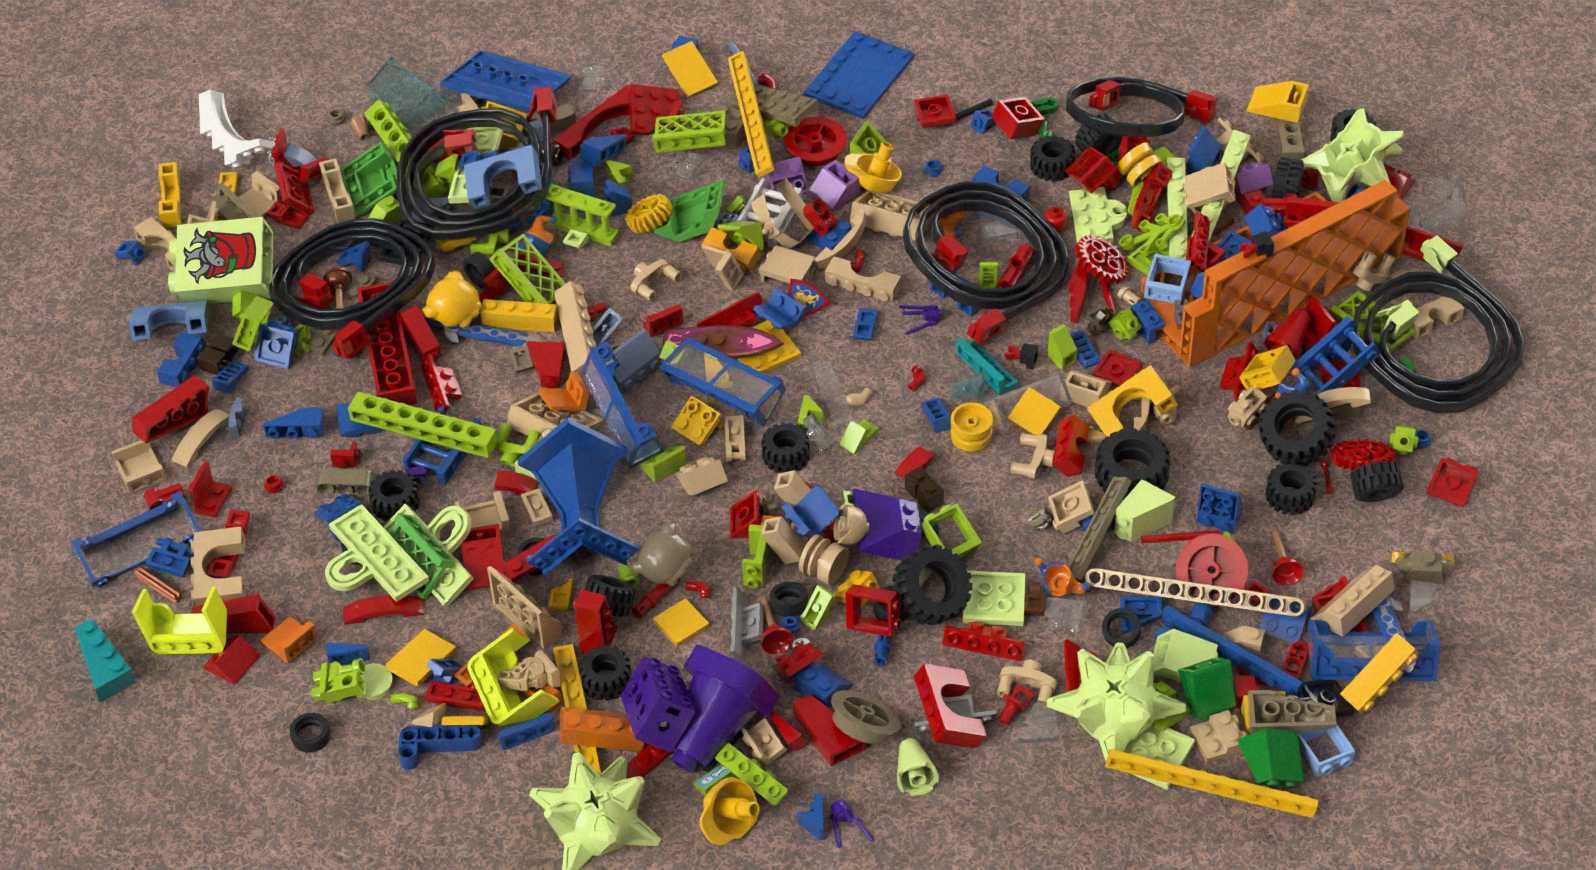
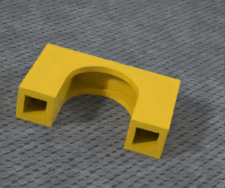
M1150 365L1098 401H1095L1087 409L1105 436L1110 437L1111 433L1115 431L1118 433L1124 429L1119 421V414L1122 407L1132 399L1147 398L1151 400L1161 415H1164L1178 404Z

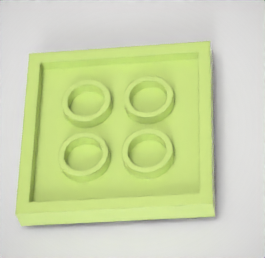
M967 571L968 573L971 572L972 578L969 579V582L973 584V590L969 591L972 596L970 601L966 602L967 607L963 610V623L969 624V622L978 621L988 625L1023 626L1025 573Z
M1151 725L1136 739L1129 741L1125 753L1141 755L1153 760H1162L1174 765H1183L1195 744V739L1170 728L1160 732ZM1135 775L1166 790L1171 785V783Z

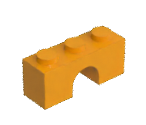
M712 227L701 246L703 244L707 246L713 245L719 250L732 252L742 271L752 272L762 256L758 246L742 240L736 249H728L731 243L728 234Z

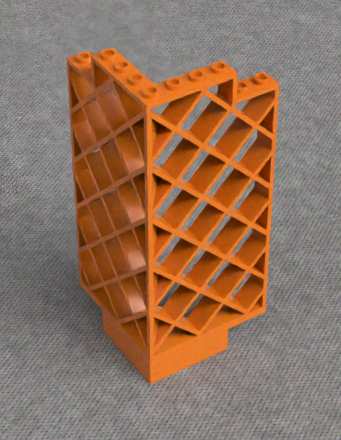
M1383 180L1272 236L1274 256L1266 258L1265 254L1257 256L1254 253L1248 258H1243L1244 251L1214 265L1205 270L1202 297L1196 298L1190 294L1191 289H1185L1182 303H1184V299H1187L1189 304L1183 307L1181 329H1177L1173 303L1150 299L1155 304L1153 308L1165 322V327L1158 329L1157 335L1189 368L1262 331L1266 320L1278 323L1286 319L1295 309L1299 310L1306 307L1312 296L1321 301L1356 283L1359 277L1350 269L1360 257L1363 258L1365 251L1376 256L1370 268L1379 266L1386 251H1389L1395 257L1394 262L1400 260L1409 218V206L1400 198H1396V188L1386 180ZM1317 191L1304 197L1327 201ZM1294 217V218H1288V219H1290V220H1297V219H1299V218H1298V217ZM1248 226L1235 232L1252 241L1253 235ZM1220 239V240H1218V241H1216V242H1214V243H1212V244L1217 245L1222 239ZM1196 264L1191 266L1188 279L1193 280V283L1197 274L1203 273V271L1197 268ZM1157 271L1154 281L1164 283L1172 277L1182 279L1183 276ZM1148 276L1141 279V291L1143 293L1145 292ZM1326 276L1324 294H1321L1314 288ZM1290 294L1288 313H1285L1278 306ZM1252 312L1254 315L1251 332H1249L1241 325Z

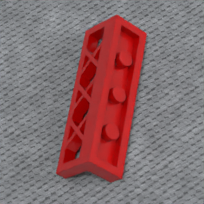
M1287 197L1283 225L1294 226L1338 204V202ZM1288 216H1296L1299 219L1290 220Z

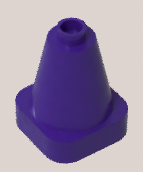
M696 644L683 666L692 675L688 693L696 712L673 749L675 754L671 759L675 765L690 773H693L697 765L706 767L754 715L767 719L780 698V695L757 672L736 660L699 644Z

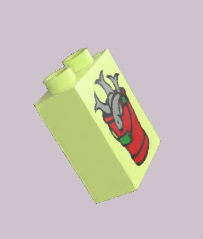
M263 217L177 225V239H171L169 243L170 256L173 261H176V272H170L168 275V286L171 294H177L183 302L207 300L208 304L232 302L233 296L241 290L258 294L259 297L264 299H271L269 284L272 281L273 231Z

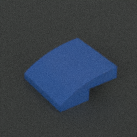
M351 402L336 406L341 437H360L361 433H380V428L350 420L348 406Z

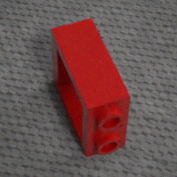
M1090 146L1064 171L1077 185L1092 194L1117 168L1106 155Z
M853 584L846 591V629L892 637L896 630H899L901 619L899 618L898 611L901 603L898 600V592ZM861 599L888 603V621L861 617Z

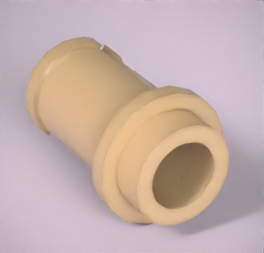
M1122 287L1118 292L1119 299L1126 301L1130 305L1142 302V298L1132 293L1129 287Z

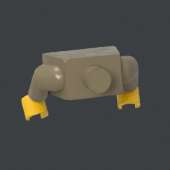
M1393 551L1391 562L1396 564L1401 573H1404V582L1443 584V575H1450L1453 571L1454 554L1444 555L1430 551L1412 552L1408 558L1404 559V552Z

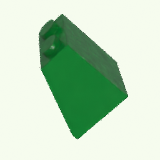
M1214 657L1178 669L1186 701L1191 709V717L1198 718L1200 721L1209 719L1211 714L1230 711L1229 708L1236 706L1232 668L1229 659Z
M1263 729L1238 739V744L1257 783L1267 784V787L1283 786V789H1291L1296 787L1295 784L1304 782L1298 732Z

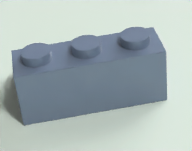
M644 328L613 351L620 364L619 367L615 368L614 374L616 378L613 380L620 393L623 394L625 391L631 390L638 381L644 380L650 372L660 367V351Z

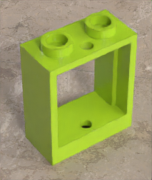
M256 296L243 313L232 344L250 352L257 342L260 324L267 323L274 303Z
M957 503L953 506L946 505L939 513L935 515L931 513L923 519L921 529L932 546L941 545L942 549L945 548L932 527L950 517L953 518L967 542L952 549V554L957 553L962 558L979 549L982 541Z

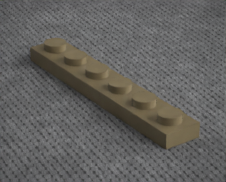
M360 273L343 296L344 308L359 304L357 288L375 285L377 283L376 278ZM318 330L308 344L310 347L309 353L323 357L335 341L334 335L340 330Z
M1113 477L1068 564L1077 581H1081L1098 546L1111 524L1117 507L1128 491L1132 481L1127 477Z

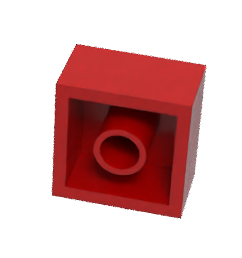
M1026 97L999 100L991 116L1010 139L1037 135L1045 120Z

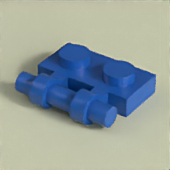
M158 537L156 545L162 547L161 549L152 548L146 561V567L184 578L191 563V558L186 557V555L194 556L191 547L186 543L179 544L173 542L170 538L163 539ZM172 549L178 551V554L169 552V550Z

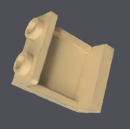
M1225 162L1184 176L1185 184H1183V187L1187 194L1185 203L1187 208L1191 209L1194 214L1198 212V206L1221 198H1225L1228 203L1235 201L1232 171Z
M775 245L772 251L768 252L764 264L760 265L759 274L761 281L764 282L767 277L787 283H790L791 278L808 282L816 269L815 257Z
M140 440L112 451L114 462L130 494L166 480L161 463L159 464L150 442L146 444Z
M501 491L493 493L494 500L462 508L470 515L471 528L499 524L500 534L511 531ZM456 502L455 506L460 507L459 502Z

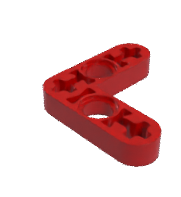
M1296 641L1292 643L1282 669L1283 672L1297 680H1300L1308 658L1309 649L1305 642ZM1298 649H1302L1299 658L1296 657ZM1296 664L1299 666V669L1292 670L1288 666ZM1239 667V675L1251 676L1245 672V669ZM1255 677V683L1271 687L1258 677Z

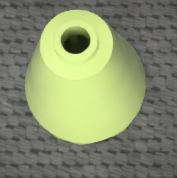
M909 738L902 741L899 745L897 785L903 793L904 791L910 792L911 796L922 795L932 791L934 784L939 781L937 769L918 740Z

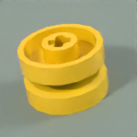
M1142 143L1133 148L1116 166L1122 175H1127L1126 179L1132 187L1141 181L1145 182L1157 163L1163 164L1158 155H1152L1153 149L1148 143Z
M971 402L956 407L951 414L950 437L952 443L957 448L969 452L980 451L986 448L992 441L993 416L991 411L984 405Z

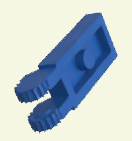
M547 712L539 715L536 719L498 732L502 750L510 749L547 735L550 732L552 733L555 730L553 715Z

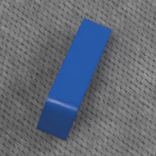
M476 725L405 727L400 731L398 755L400 764L407 770L416 768L419 764L420 752L476 751L483 744L481 732Z

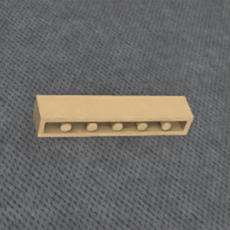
M570 280L556 290L554 294L571 372H577L582 380H585L581 373L590 350L597 345L593 337L594 332L590 324L584 290L580 285H576ZM591 358L585 370L594 366Z

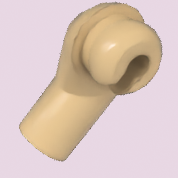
M865 388L861 394L853 393L847 395L845 402L847 405L863 406L872 395V391L869 388Z

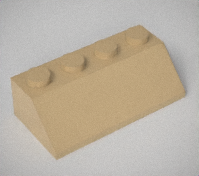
M1374 565L1361 572L1311 617V620L1325 621L1330 631L1344 637L1394 591L1392 572L1378 565Z

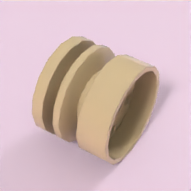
M815 534L803 549L799 561V570L810 577L817 576L819 581L832 586L846 568L849 549L838 543L831 544L828 538Z

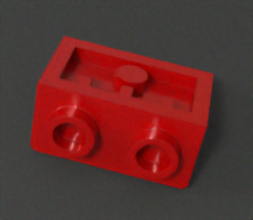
M677 304L646 317L643 328L650 337L665 332L667 329L684 324L682 307Z

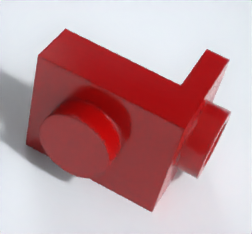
M352 442L351 450L331 449L330 456L333 467H356L357 460L361 458V450L357 448L356 442Z

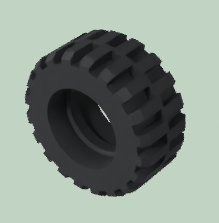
M1297 389L1291 390V393L1286 394V391L1280 393L1281 396L1279 398H1272V403L1270 405L1266 404L1263 408L1265 413H1261L1259 418L1261 423L1258 424L1262 442L1272 458L1276 461L1280 460L1281 464L1296 463V465L1303 464L1304 466H1309L1311 461H1314V463L1318 462L1321 455L1325 457L1328 453L1327 448H1332L1334 444L1333 439L1336 438V424L1327 403L1315 393L1310 395L1307 390H1302L1300 393ZM1307 416L1315 421L1312 432L1304 439L1289 441L1280 436L1284 423L1293 417Z
M1135 428L1131 430L1122 429L1118 433L1115 431L1110 434V437H1105L1097 448L1095 478L1098 485L1103 487L1104 492H1106L1113 477H1127L1132 481L1122 501L1141 480L1163 490L1169 478L1170 452L1161 439L1158 440V437L1153 433L1151 435L1148 434V431H1137ZM1133 459L1145 463L1148 467L1141 470H1127L1117 463Z
M928 545L911 552L901 559V563L897 564L895 568L897 573L893 574L892 581L895 582V585L892 586V591L898 592L902 613L907 612L909 619L912 621L917 619V623L923 625L926 623L928 625L940 624L959 615L967 607L966 602H969L972 596L969 591L973 590V584L969 582V579L972 578L971 572H967L966 568L968 566L966 562L962 563L960 561L961 556L957 553L952 554V549L948 547L942 549L941 545ZM923 568L933 569L943 579L945 595L942 602L937 603L929 600L921 591L919 576Z

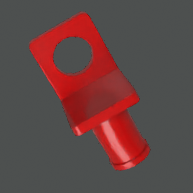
M1016 685L1010 696L1004 693L1003 699L1006 706L998 717V721L1009 726L1017 711L1022 713L1026 711L1035 695L1034 692ZM1018 693H1025L1027 700L1022 703L1015 699Z

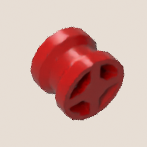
M1312 168L1304 169L1301 186L1308 190L1315 189L1318 186L1319 172Z

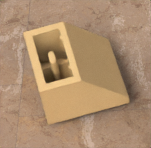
M1077 370L1070 371L1063 384V399L1089 407L1108 393L1112 382Z
M713 457L698 459L697 464L683 465L679 467L680 471L675 472L688 495H696L728 481L720 459H713Z

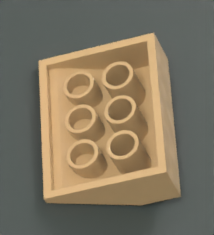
M867 190L853 202L850 221L861 209H864L867 218L865 227L872 228V231L887 232L890 236L903 237L902 232L910 209L919 201ZM924 210L913 218L910 225L912 241H916L915 233ZM932 216L925 221L924 227H923V229H922V230H923V234H924V232H925V230H926V228H927V226H928V224H929V222H930Z
M535 393L510 406L507 424L513 427L515 432L529 435L530 429L543 433L548 428L557 427L567 417L596 431L604 422V419L585 410H578L577 412L570 410L553 411L549 409L540 394Z
M492 566L487 568L493 604L526 632L542 649H547L563 637L561 622L556 618H552L546 608H541L531 595L528 596L519 584H515Z

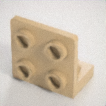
M256 171L251 174L253 188L239 198L259 217H264L275 201L283 203L279 186Z
M703 244L701 247L712 266L715 267L726 288L734 291L744 275L740 264L734 258V254L728 250H719L713 245L707 246Z

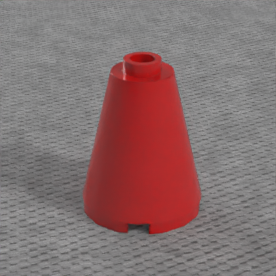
M1295 309L1265 338L1263 342L1265 348L1269 351L1288 345L1292 355L1297 360L1311 320L1309 313L1304 309Z

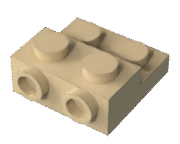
M1083 480L1048 497L1050 503L1048 509L1051 515L1054 516L1052 523L1057 531L1060 530L1062 534L1079 527L1080 520L1095 514L1087 486Z
M1229 710L1209 716V721L1190 726L1189 729L1206 763L1242 752L1238 739L1247 736L1245 731L1239 730L1238 718L1235 714L1231 715Z

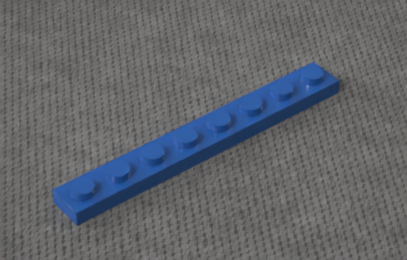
M1167 605L1163 609V623L1167 627L1217 644L1218 657L1229 659L1234 666L1242 667L1251 676L1258 677L1267 685L1280 691H1285L1286 696L1289 694L1302 696L1303 682Z

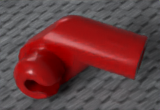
M605 302L588 307L587 311L590 316V322H593L599 313L607 311Z
M919 365L911 369L913 381L908 384V388L913 392L926 380L924 370Z
M686 581V591H700L701 598H710V592H712L710 586L701 581Z

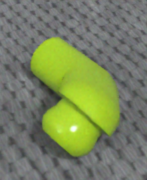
M391 694L392 705L407 703L409 710L419 707L418 697L412 694Z

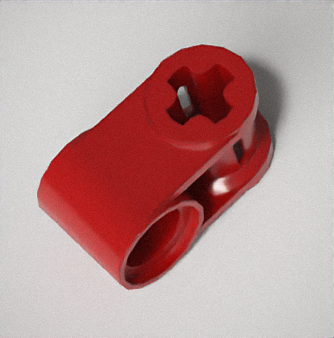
M816 199L803 208L804 216L819 235L825 236L830 228L837 225L836 217L829 211L822 200Z

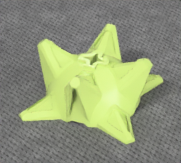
M1364 108L1355 112L1344 130L1339 132L1337 138L1330 144H1325L1322 149L1301 160L1304 162V168L1318 169L1320 171L1331 201L1340 203L1346 199L1347 194L1355 184L1362 182L1372 187L1383 180L1390 183L1383 161L1402 154V148L1396 142L1404 136V132L1381 131L1380 128L1372 123H1368Z
M1124 643L1115 644L1106 663L1088 651L1081 649L1077 652L1081 676L1079 688L1047 699L1048 708L1075 717L1092 737L1099 740L1105 761L1107 760L1109 749L1125 752L1129 741L1136 739L1147 728L1151 727L1155 720L1186 712V703L1155 691L1153 687L1154 654L1151 651H1146L1130 661Z
M577 752L572 756L569 784L565 788H532L529 796L545 809V818L564 844L562 870H579L593 856H602L614 850H619L624 845H659L661 838L637 817L644 780L641 776L626 779L628 759L620 756L599 775L583 755Z

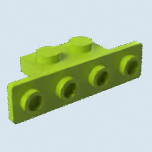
M727 743L715 756L716 761L740 780L749 784L755 792L776 807L788 794V789L775 780L776 777L769 770L765 772L760 768L761 765L752 758L750 760L730 743Z

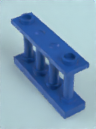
M1348 316L1291 367L1292 370L1298 368L1303 376H1307L1319 389L1315 394L1341 388L1381 353L1373 342L1369 346L1363 342L1355 333L1358 327ZM1347 338H1350L1362 351L1354 359L1340 345ZM1333 350L1347 363L1341 371H1338L1326 358ZM1319 363L1333 376L1326 384L1312 372V369Z
M440 406L437 412L445 415L444 407ZM473 418L471 421L481 425V420ZM417 439L409 452L405 453L403 457L404 468L409 469L413 465L418 467L425 466V469L436 473L440 484L446 485L467 455V452L456 449L447 452L429 446L427 441ZM422 452H426L445 460L442 464L436 465L421 460L419 457Z

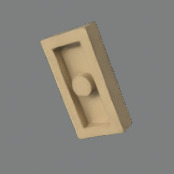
M540 489L521 494V499L534 527L553 521V516Z

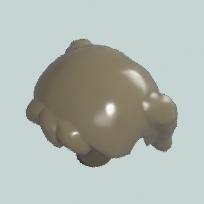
M671 522L663 523L661 530L652 532L640 545L637 559L632 561L631 564L632 572L634 574H642L655 584L675 586L679 578L687 575L688 569L692 565V558L690 557L692 546L684 537L676 532L675 524Z

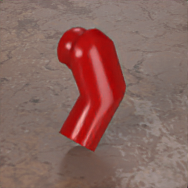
M762 73L761 76H758L757 80L761 85L766 83L767 87L776 89L775 80L767 73Z
M857 250L856 262H850L852 270L856 271V273L861 271L864 264V250Z

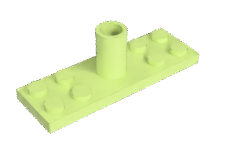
M497 127L469 128L473 129L477 136V142L475 143L480 154L494 150L498 151L503 133L502 129ZM461 159L458 160L450 188L449 204L470 203L467 198L465 170L460 168Z

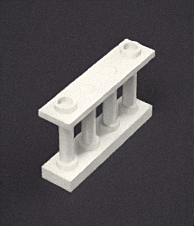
M762 178L759 184L755 185L753 194L737 221H748L751 219L760 222L756 214L753 213L751 203L764 192H766L765 196L783 201H786V199L780 192L766 189L765 179ZM795 187L794 190L802 199V189ZM787 201L782 206L766 202L769 211L779 213L778 217L769 218L780 232H784L795 213ZM773 238L767 240V245L771 248H774L778 243Z

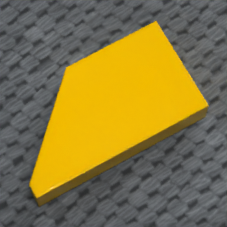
M570 578L561 587L558 586L551 590L548 604L549 610H569L574 578Z

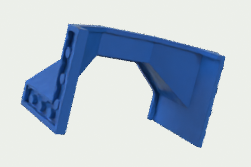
M569 417L518 459V466L534 474L558 510L561 518L562 531L535 554L526 557L528 564L543 571V576L571 558L582 548L628 566L627 560L640 550L639 543L633 544L600 527L599 507L616 463L628 453L627 446Z

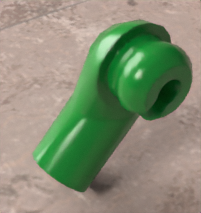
M1045 121L1038 132L1039 137L1043 138L1056 134L1055 132L1051 134L1052 130L1048 131L1049 124Z

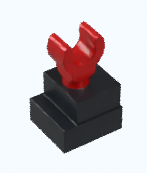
M1264 231L1252 236V244H1241L1239 251H1244L1243 258H1248L1254 253L1257 256L1265 254L1267 258L1274 256V242L1268 232Z
M1023 343L1021 350L1009 345L1008 352H1005V358L1008 360L1020 358V363L1026 364V368L1033 369L1038 359V345Z

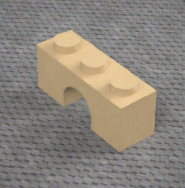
M1440 297L1438 300L1416 308L1419 314L1412 326L1416 330L1413 337L1417 339L1431 333L1432 319H1439L1446 326L1462 320L1465 308L1459 302L1447 297Z

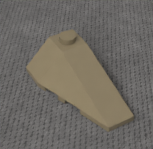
M1249 690V732L1252 734L1263 729H1274L1301 734L1333 728L1337 726L1335 706L1311 700L1306 702L1295 699V696L1289 695L1287 697L1276 694V691Z

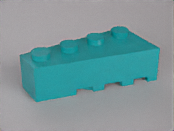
M93 618L75 627L100 703L136 683L131 668Z

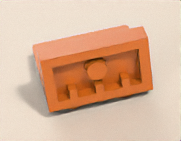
M570 372L569 379L566 381V389L539 388L538 393L549 409L553 411L570 410L577 412L578 410H586L590 389L577 372Z
M290 616L262 638L261 642L289 664L313 644L318 637L315 625L312 622L308 621L301 625Z

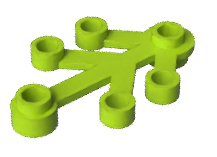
M1160 213L1155 217L1158 225L1149 223L1148 220H1143L1139 224V228L1142 232L1147 233L1135 238L1131 235H1125L1120 239L1119 244L1123 250L1131 251L1135 248L1136 244L1148 239L1139 249L1141 255L1147 257L1151 254L1152 250L1150 247L1154 243L1159 250H1163L1168 246V238L1174 231H1179L1183 228L1185 218L1179 214L1168 217Z

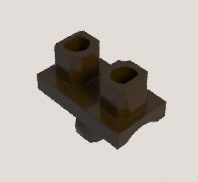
M1106 307L1105 310L1100 308L1096 313L1089 314L1086 317V320L1090 321L1087 326L1088 332L1096 336L1100 335L1103 330L1111 328L1108 322L1117 313L1111 307Z

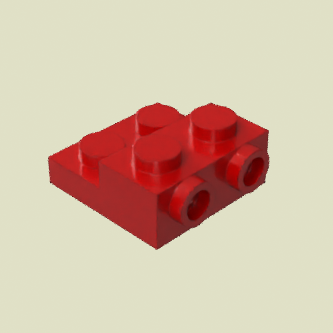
M948 94L914 100V111L922 128L956 123V116Z
M1441 457L1426 494L1464 508L1469 494L1472 492L1479 477V471L1473 466L1458 464L1452 458L1445 459Z
M800 642L792 648L793 652L789 655L784 653L775 659L777 663L772 666L781 679L788 678L822 656L823 654L820 649H814L810 642L805 644Z

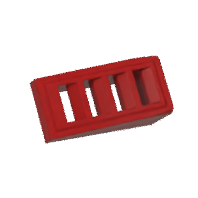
M770 713L771 719L786 743L794 751H798L808 744L807 739L778 714Z

